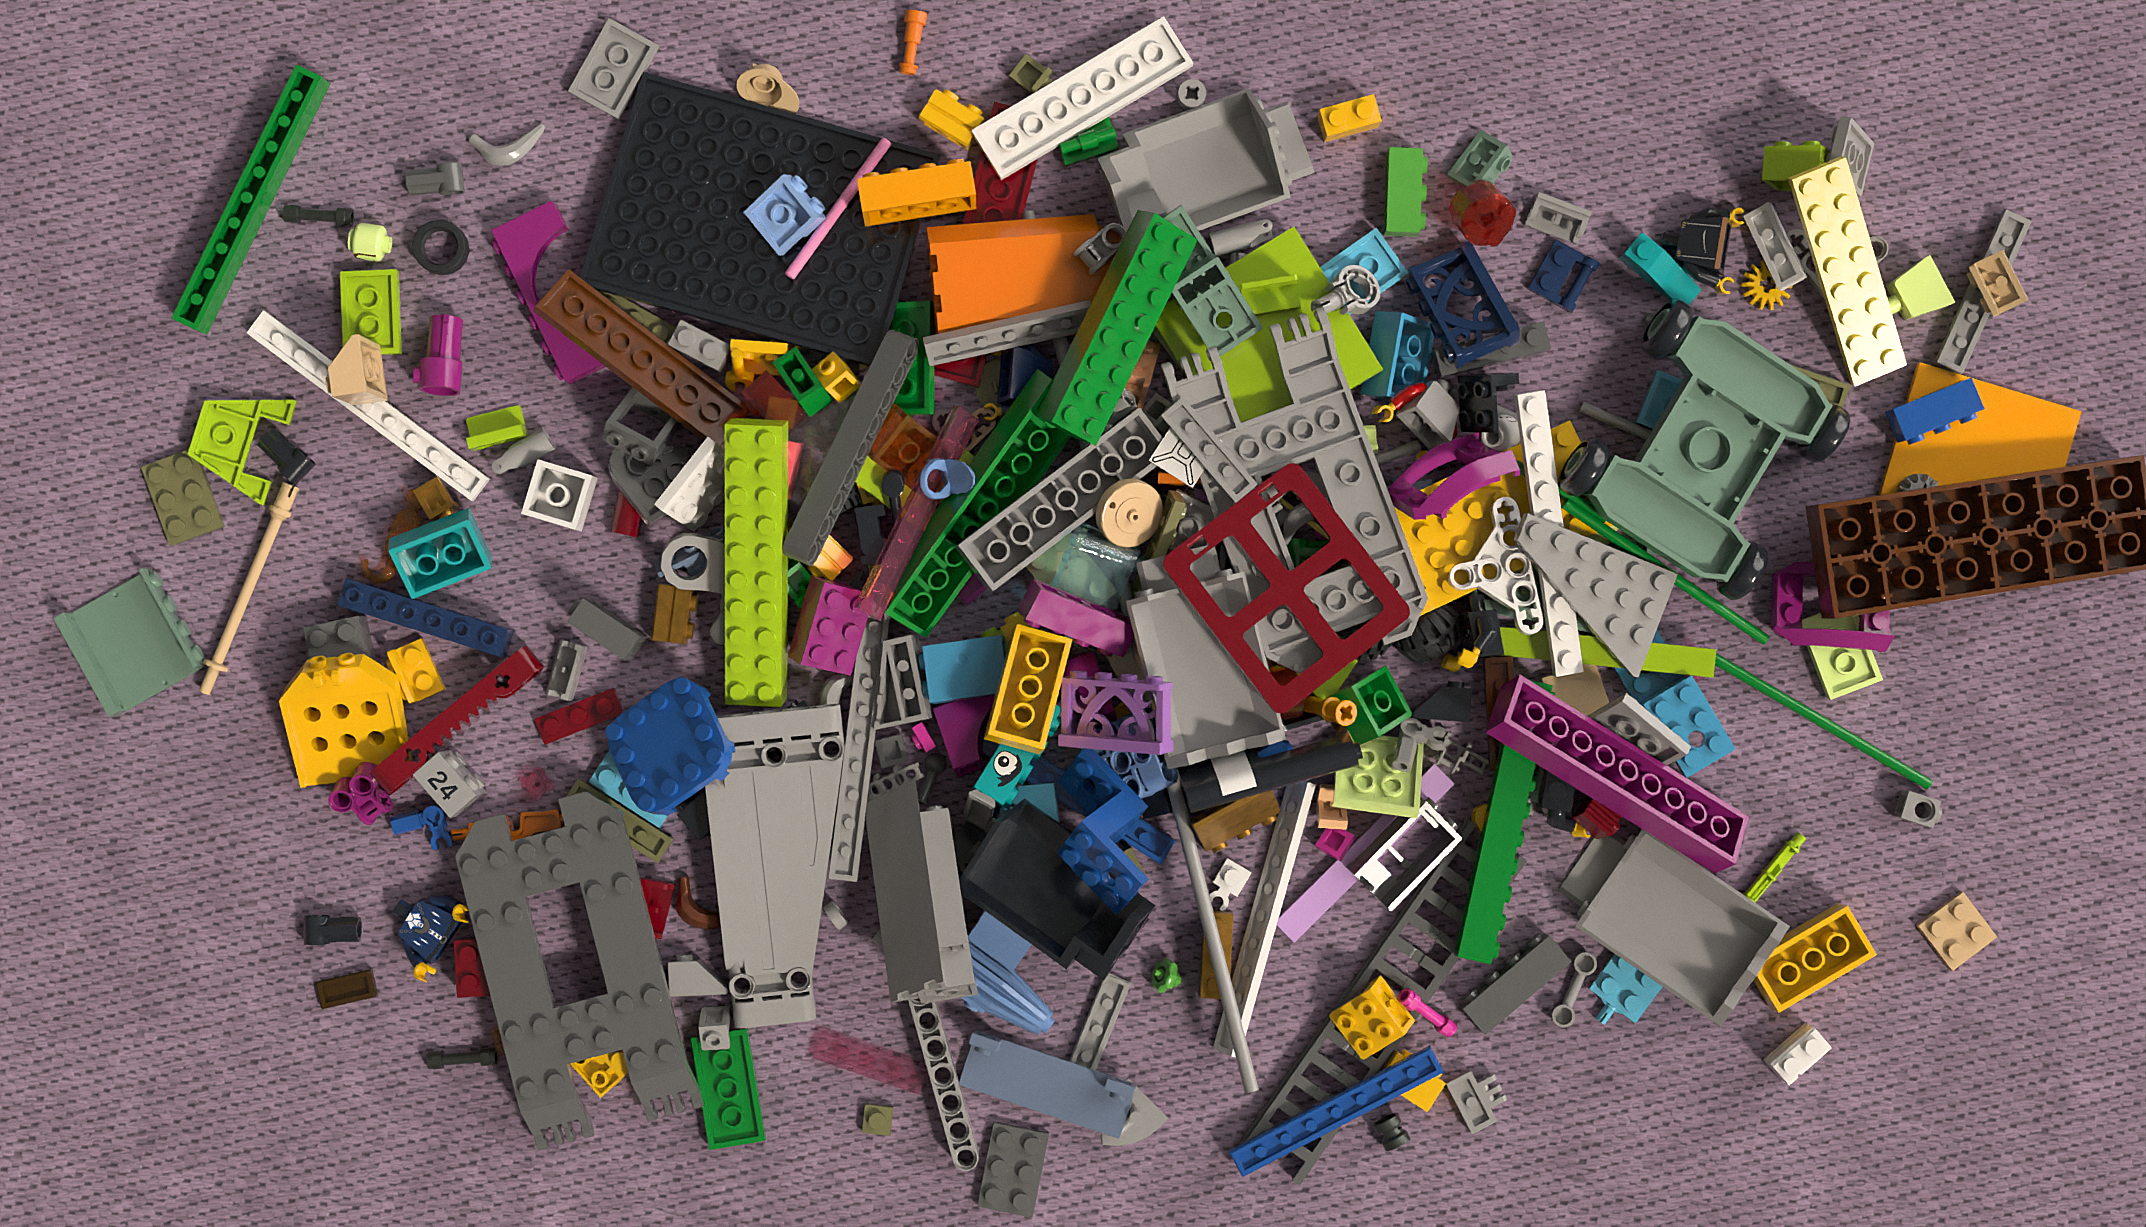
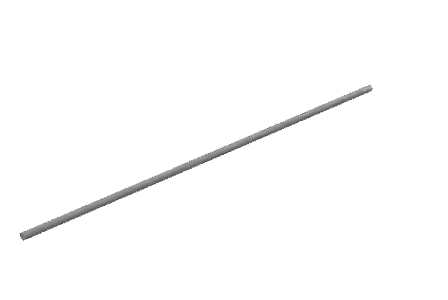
M1034 210L1024 212L1022 220L1036 219ZM1066 336L1053 338L1059 367L1069 350ZM1079 441L1081 450L1085 448L1087 445H1089L1088 443ZM1103 536L1122 614L1130 617L1126 601L1132 600L1133 595L1121 548ZM1134 636L1130 645L1139 680H1145ZM1146 691L1143 694L1144 700L1146 702H1149V692ZM1178 775L1177 783L1167 787L1243 1088L1245 1093L1259 1090Z

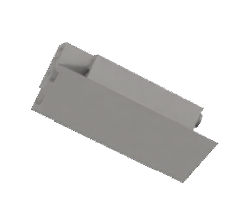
M1250 88L1123 134L1127 148L1097 158L1100 165L1099 172L1106 185L1115 216L1117 215L1119 224L1126 231L1137 210L1153 212L1163 217L1179 205L1184 207L1194 225L1200 231L1291 198L1288 187L1292 185V181L1314 173L1313 165L1288 101L1264 109L1260 97H1254Z
M913 780L867 802L865 812L890 1001L892 1003L920 998L921 1003L924 1004L978 995L964 918L953 842L955 832L948 808L943 809L942 806H931L926 808L925 812H920L916 781Z

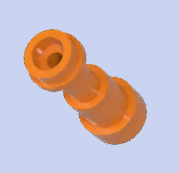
M905 10L904 23H906L903 42L906 43L903 63L898 65L900 67L899 73L916 75V70H918V66L914 65L917 45H920L922 28L926 26L927 13Z

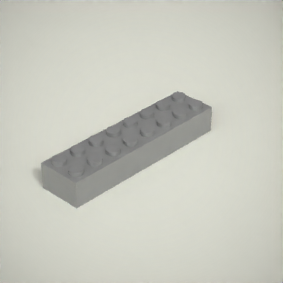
M1140 407L1133 410L1104 432L1096 446L1087 445L954 547L988 592L994 591L1094 515L1100 498L1110 486L1124 479H1141L1157 465L1149 461V459L1162 441V436Z

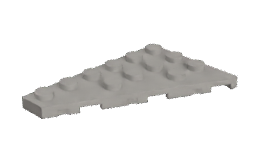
M1524 513L1514 541L1522 550H1525L1530 560L1542 570L1553 587L1569 602L1570 607L1588 624L1587 627L1601 643L1605 644L1611 655L1628 671V675L1638 678L1678 574L1531 514Z

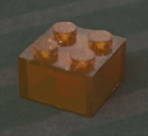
M894 404L878 433L868 457L886 471L890 469L901 471L905 477V485L912 489L920 479L921 471L928 463L927 460L937 458L947 444L934 432Z

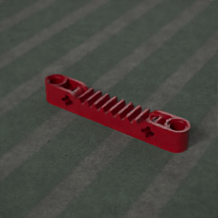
M527 645L523 646L382 761L370 774L388 795H392L414 777L413 774L428 762V753L432 756L436 755L435 745L443 749L445 747L443 743L444 738L450 741L454 740L452 731L461 734L462 729L460 725L462 723L469 727L471 726L469 717L472 716L479 719V709L488 712V702L496 705L498 703L497 698L506 699L513 696L539 674L545 666ZM508 678L509 687L506 689L502 686L497 688V679L505 680ZM420 751L418 754L420 760L417 763L412 760L407 762L409 759L408 752L417 753Z

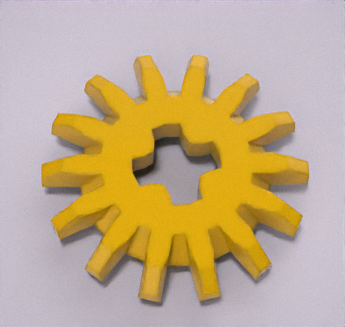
M1764 260L1760 261V269L1753 264L1750 267L1754 273H1744L1743 276L1749 278V282H1742L1741 287H1749V291L1743 293L1744 297L1752 295L1753 299L1749 302L1751 306L1758 301L1760 302L1759 310H1763L1764 305L1768 304L1770 311L1774 310L1775 301L1780 307L1784 305L1780 298L1781 296L1789 299L1790 295L1784 290H1778ZM1769 277L1775 288L1765 293L1763 292L1764 287L1760 286V281H1765Z

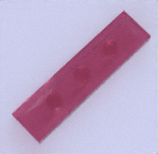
M823 1030L813 1055L814 1059L920 1095L928 1071L925 1065Z

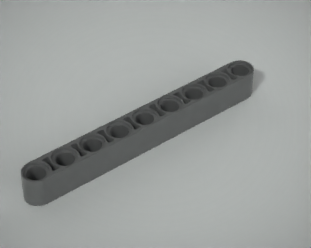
M893 329L886 333L783 544L784 556L809 566L813 565L818 559L919 350V340L917 338Z

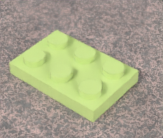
M1820 612L1802 619V628L1858 631L1860 618L1858 615L1836 619H1822ZM1807 646L1827 700H1832L1883 680L1872 650Z

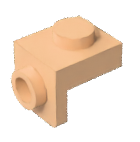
M1321 784L1316 802L1318 828L1346 830L1348 824L1347 809L1332 807L1334 785Z

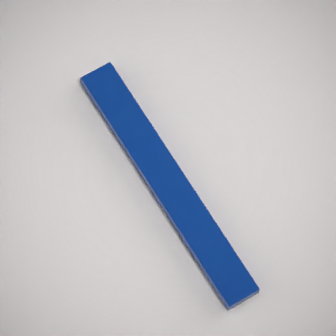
M984 739L982 752L992 758L1000 744ZM1042 756L1037 761L1031 759L1029 764L1034 767L1026 780L1033 785L1055 783L1057 800L1084 817H1088L1089 814L1058 782L1066 771ZM1141 818L1134 823L1121 839L1159 864H1162L1176 841Z
M1429 1045L1230 1149L1229 1154L1241 1176L1244 1177L1444 1073V1070Z

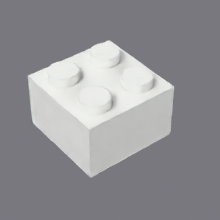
M538 459L521 514L582 532L598 478Z

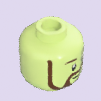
M359 223L355 229L352 228L349 232L348 249L353 252L357 259L381 261L385 253L391 252L392 237L387 235V231L382 225Z

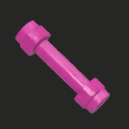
M1405 988L1401 991L1398 1001L1409 1011H1417L1433 1023L1435 1029L1443 1036L1451 1037L1456 1032L1457 1024L1445 1014H1438L1423 1003L1421 997L1413 990Z

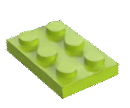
M397 269L340 271L343 347L352 335L359 334L379 344L382 355H402L399 271Z

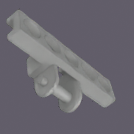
M1450 731L1446 733L1444 738H1440L1443 741L1441 750H1436L1440 754L1434 758L1436 759L1435 765L1442 763L1451 768L1450 773L1453 774L1455 770L1459 771L1458 765L1460 763L1480 775L1483 774V770L1489 760L1469 750L1473 746L1472 743L1469 742L1466 748L1448 739L1452 734ZM1450 745H1455L1458 749L1457 754L1454 756L1447 752ZM1468 754H1469V755H1470V760L1467 762V761H1465V760H1466V758H1467V756H1468ZM1445 755L1455 760V763L1448 761L1443 756ZM1475 758L1482 761L1481 768L1472 765V761Z
M918 762L900 770V765L897 764L893 767L894 773L884 778H881L879 773L873 776L874 782L869 784L867 802L908 782L924 777L918 768ZM915 770L916 776L909 778L907 771ZM885 779H889L892 782L891 789H887L884 783ZM875 785L879 791L877 794L872 791V787Z

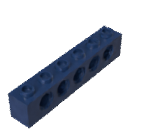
M348 578L345 579L337 604L353 611L499 657H506L514 630Z

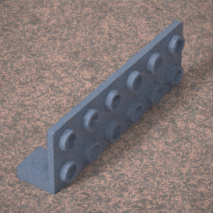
M978 1030L972 1033L969 1041L971 1047L959 1081L961 1086L1114 1138H1120L1137 1084Z

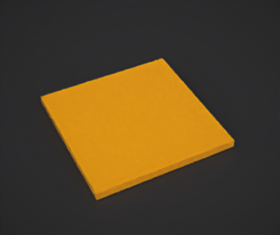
M1919 362L1916 365L1905 403L1970 377ZM1972 378L1985 409L1976 412L1977 418L1961 424L1959 420L1949 423L1951 429L1934 434L1933 430L1923 434L1925 439L1908 445L1907 440L1897 443L1896 439H1894L1878 495L1896 492L1901 481L1912 474H1927L1932 479L1938 481L1939 486L2066 466L2082 411Z

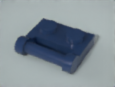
M1556 239L1529 285L1528 290L1565 311L1573 313L1577 306L1575 302L1592 271L1596 272L1600 263ZM1575 262L1582 265L1566 297L1558 295Z

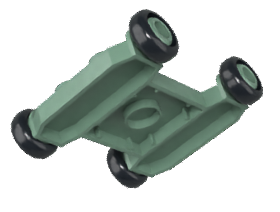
M1674 299L1666 303L1653 317L1643 334L1641 347L1646 354L1653 358L1660 359L1666 356L1672 359L1684 375V378L1635 460L1622 459L1616 455L1609 456L1608 446L1599 439L1590 437L1580 443L1565 462L1559 475V488L1572 497H1578L1582 494L1586 495L1601 518L1690 576L1715 579L1717 581V590L1730 600H1737L1747 595L1761 579L1768 563V552L1756 542L1746 541L1733 523L1784 439L1795 441L1798 443L1799 454L1803 458L1813 463L1821 462L1828 458L1845 438L1850 426V415L1844 408L1829 403L1817 382L1727 322L1703 319L1700 316L1693 317L1692 309L1688 304Z

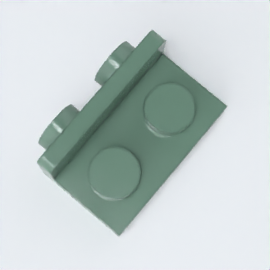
M1480 130L1447 175L1450 180L1471 191L1474 198L1480 201L1484 195L1491 192L1499 175L1509 168L1513 156L1505 143Z

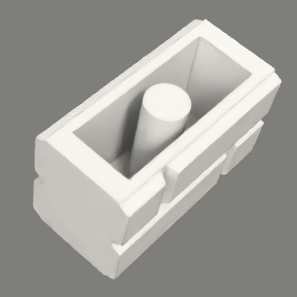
M1804 1023L1764 1058L1763 1061L1782 1082L1790 1085L1798 1078V1074L1802 1075L1831 1049V1046L1813 1026Z

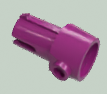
M446 314L430 316L426 358H421L420 367L414 366L413 383L419 384L420 391L438 396L460 395L463 370L462 362L460 361L463 320L461 318Z

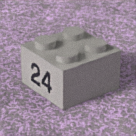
M451 750L438 752L413 774L416 780L450 818L464 814L487 794V791L483 788L486 785L483 779L476 773L471 774L465 767L467 762L463 756L457 751L453 753Z

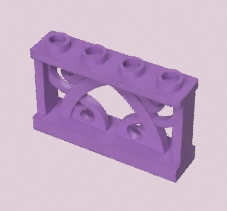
M1081 670L1070 671L1069 676L1062 678L1061 734L1058 735V746L1156 755L1173 751V740H1171V688H1173V682L1163 681L1162 676H1146V680H1138L1136 674H1121L1120 678H1112V673L1097 672L1095 676H1087V671ZM1080 686L1086 687L1089 691L1087 697L1082 694L1080 695L1082 702L1088 705L1086 708L1080 706L1076 701V690ZM1097 686L1106 688L1099 692ZM1126 688L1136 689V690H1135L1134 694H1132V693H1131L1128 689H1126ZM1146 691H1151L1156 696V708L1147 714L1144 708L1149 707L1152 700L1146 702L1143 699V694ZM1114 695L1120 698L1134 715L1121 724L1117 735H1114L1109 720L1104 715L1097 713L1102 705ZM1076 712L1082 714V717H1081V719H1080V721H1079V725H1078V728H1077V732H1076ZM1155 717H1156V738H1155L1154 730H1153V727H1152V724H1151V721H1150V719L1155 718ZM1093 719L1098 720L1103 725V730L1100 733L1095 729L1098 722L1093 721ZM1137 721L1138 725L1133 726L1136 729V734L1133 736L1129 733L1128 728L1130 724Z

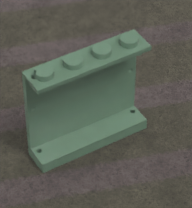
M148 568L139 569L140 575L72 613H61L53 618L108 717H116L206 667L202 661L205 657L203 651L197 644L194 645L188 636L191 634L189 626L184 620H179L175 612L177 610L175 601L170 595L166 596L161 587L164 585L161 576Z

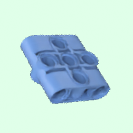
M1150 707L1144 708L1147 714L1153 711ZM1133 713L1110 722L1114 735L1118 734L1119 727L1126 719L1134 716ZM1152 718L1150 721L1156 738V720ZM1137 721L1130 724L1128 728L1129 733L1133 736L1136 734V729L1133 726L1138 725ZM1103 725L1096 729V731L1100 733L1103 730ZM1093 749L1141 799L1152 796L1155 792L1167 788L1178 781L1177 768H1167L1164 754L1156 755Z

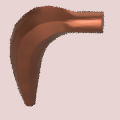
M679 877L676 909L680 918L688 925L700 929L721 928L719 912L700 907L692 898L689 877Z

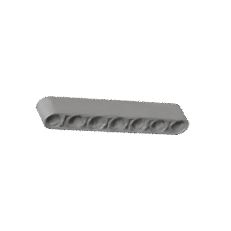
M918 998L908 1000L953 1162L959 1170L970 1171L977 1165L979 1149L962 1088L959 1084L957 1070L938 1002L922 1004ZM925 1012H930L935 1016L936 1023L932 1026H925L922 1024L920 1016ZM931 1040H939L943 1044L942 1052L932 1053L928 1048V1043ZM940 1067H945L950 1070L951 1077L945 1081L939 1080L935 1071ZM955 1095L959 1100V1104L954 1108L947 1107L943 1102L945 1096ZM955 1122H961L965 1125L966 1132L962 1135H956L952 1132L951 1125ZM962 1150H970L974 1155V1159L970 1162H963L958 1157V1153Z

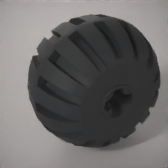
M1447 603L1421 615L1412 635L1394 642L1396 649L1404 657L1414 662L1431 661L1445 654L1456 644L1461 634V623L1456 609L1450 603Z

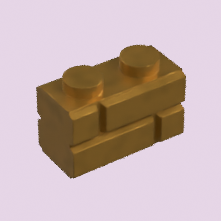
M658 584L651 640L688 645V639H693L695 623L690 622L692 611L696 612L698 607V595L694 594V590L678 589L675 586Z

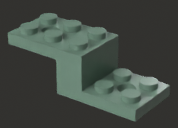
M1179 205L1162 218L1198 240L1171 296L1178 307L1184 311L1206 347L1209 348L1215 345L1219 356H1222L1263 329L1218 256L1212 253L1184 207ZM1221 312H1228L1231 316V321L1226 327H1219L1216 324V317Z

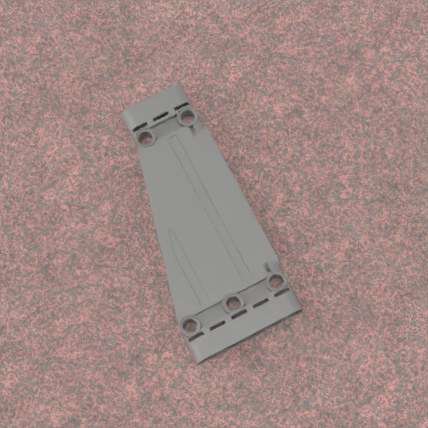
M840 704L719 715L717 718L727 739L734 742L736 752L732 753L731 763L727 769V772L730 774L723 781L715 779L706 785L705 789L726 970L729 972V990L732 999L735 1028H752L810 1021L816 1019L812 973L845 749ZM811 735V736H803V737H792V736ZM782 738V739H774V740H765V741H764V739ZM754 741V742H746V743H736V742ZM828 741H834L839 745L840 750L837 754L830 755L824 750V744ZM771 747H777L782 751L783 757L777 761L771 760L767 755V750ZM798 971L803 972L807 976V980L803 983H797L792 979V974ZM738 978H746L750 982V987L740 989L736 986L735 981Z

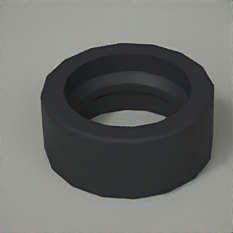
M433 220L422 225L415 233L412 242L413 255L418 264L427 271L437 275H450L460 270L467 262L470 252L469 241L464 232L453 223L444 220ZM444 231L450 233L457 242L455 257L445 264L433 263L425 253L426 240L435 232Z

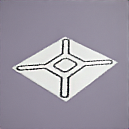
M1171 427L1149 459V461L1192 488L1205 469Z

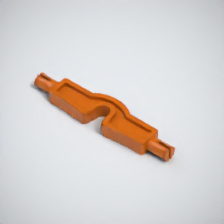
M559 809L520 813V828L518 831H514L511 828L509 817L506 815L513 841L533 836L536 832L559 829L564 824L563 816ZM475 822L469 823L467 828L452 829L451 835L463 833V835L452 836V840L465 839Z

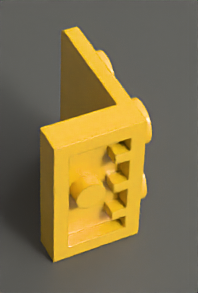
M1381 975L1372 980L1363 993L1332 1011L1329 1015L1363 1060L1404 1036L1415 1022V1019L1398 1001V997Z

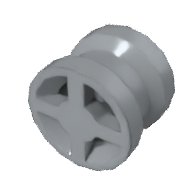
M1189 79L1181 84L1177 96L1180 106L1185 110H1190L1204 104L1206 89L1199 80Z

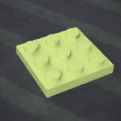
M1381 735L1376 739L1361 744L1360 748L1363 758L1358 760L1359 766L1335 772L1332 807L1418 818L1424 743H1417L1412 768L1409 772L1395 770L1392 766L1399 740L1398 737Z

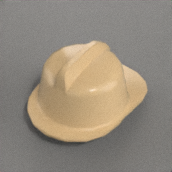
M753 63L749 70L739 76L737 90L745 100L794 114L798 111L799 98L797 93L783 81V77L776 67L769 64L757 65Z

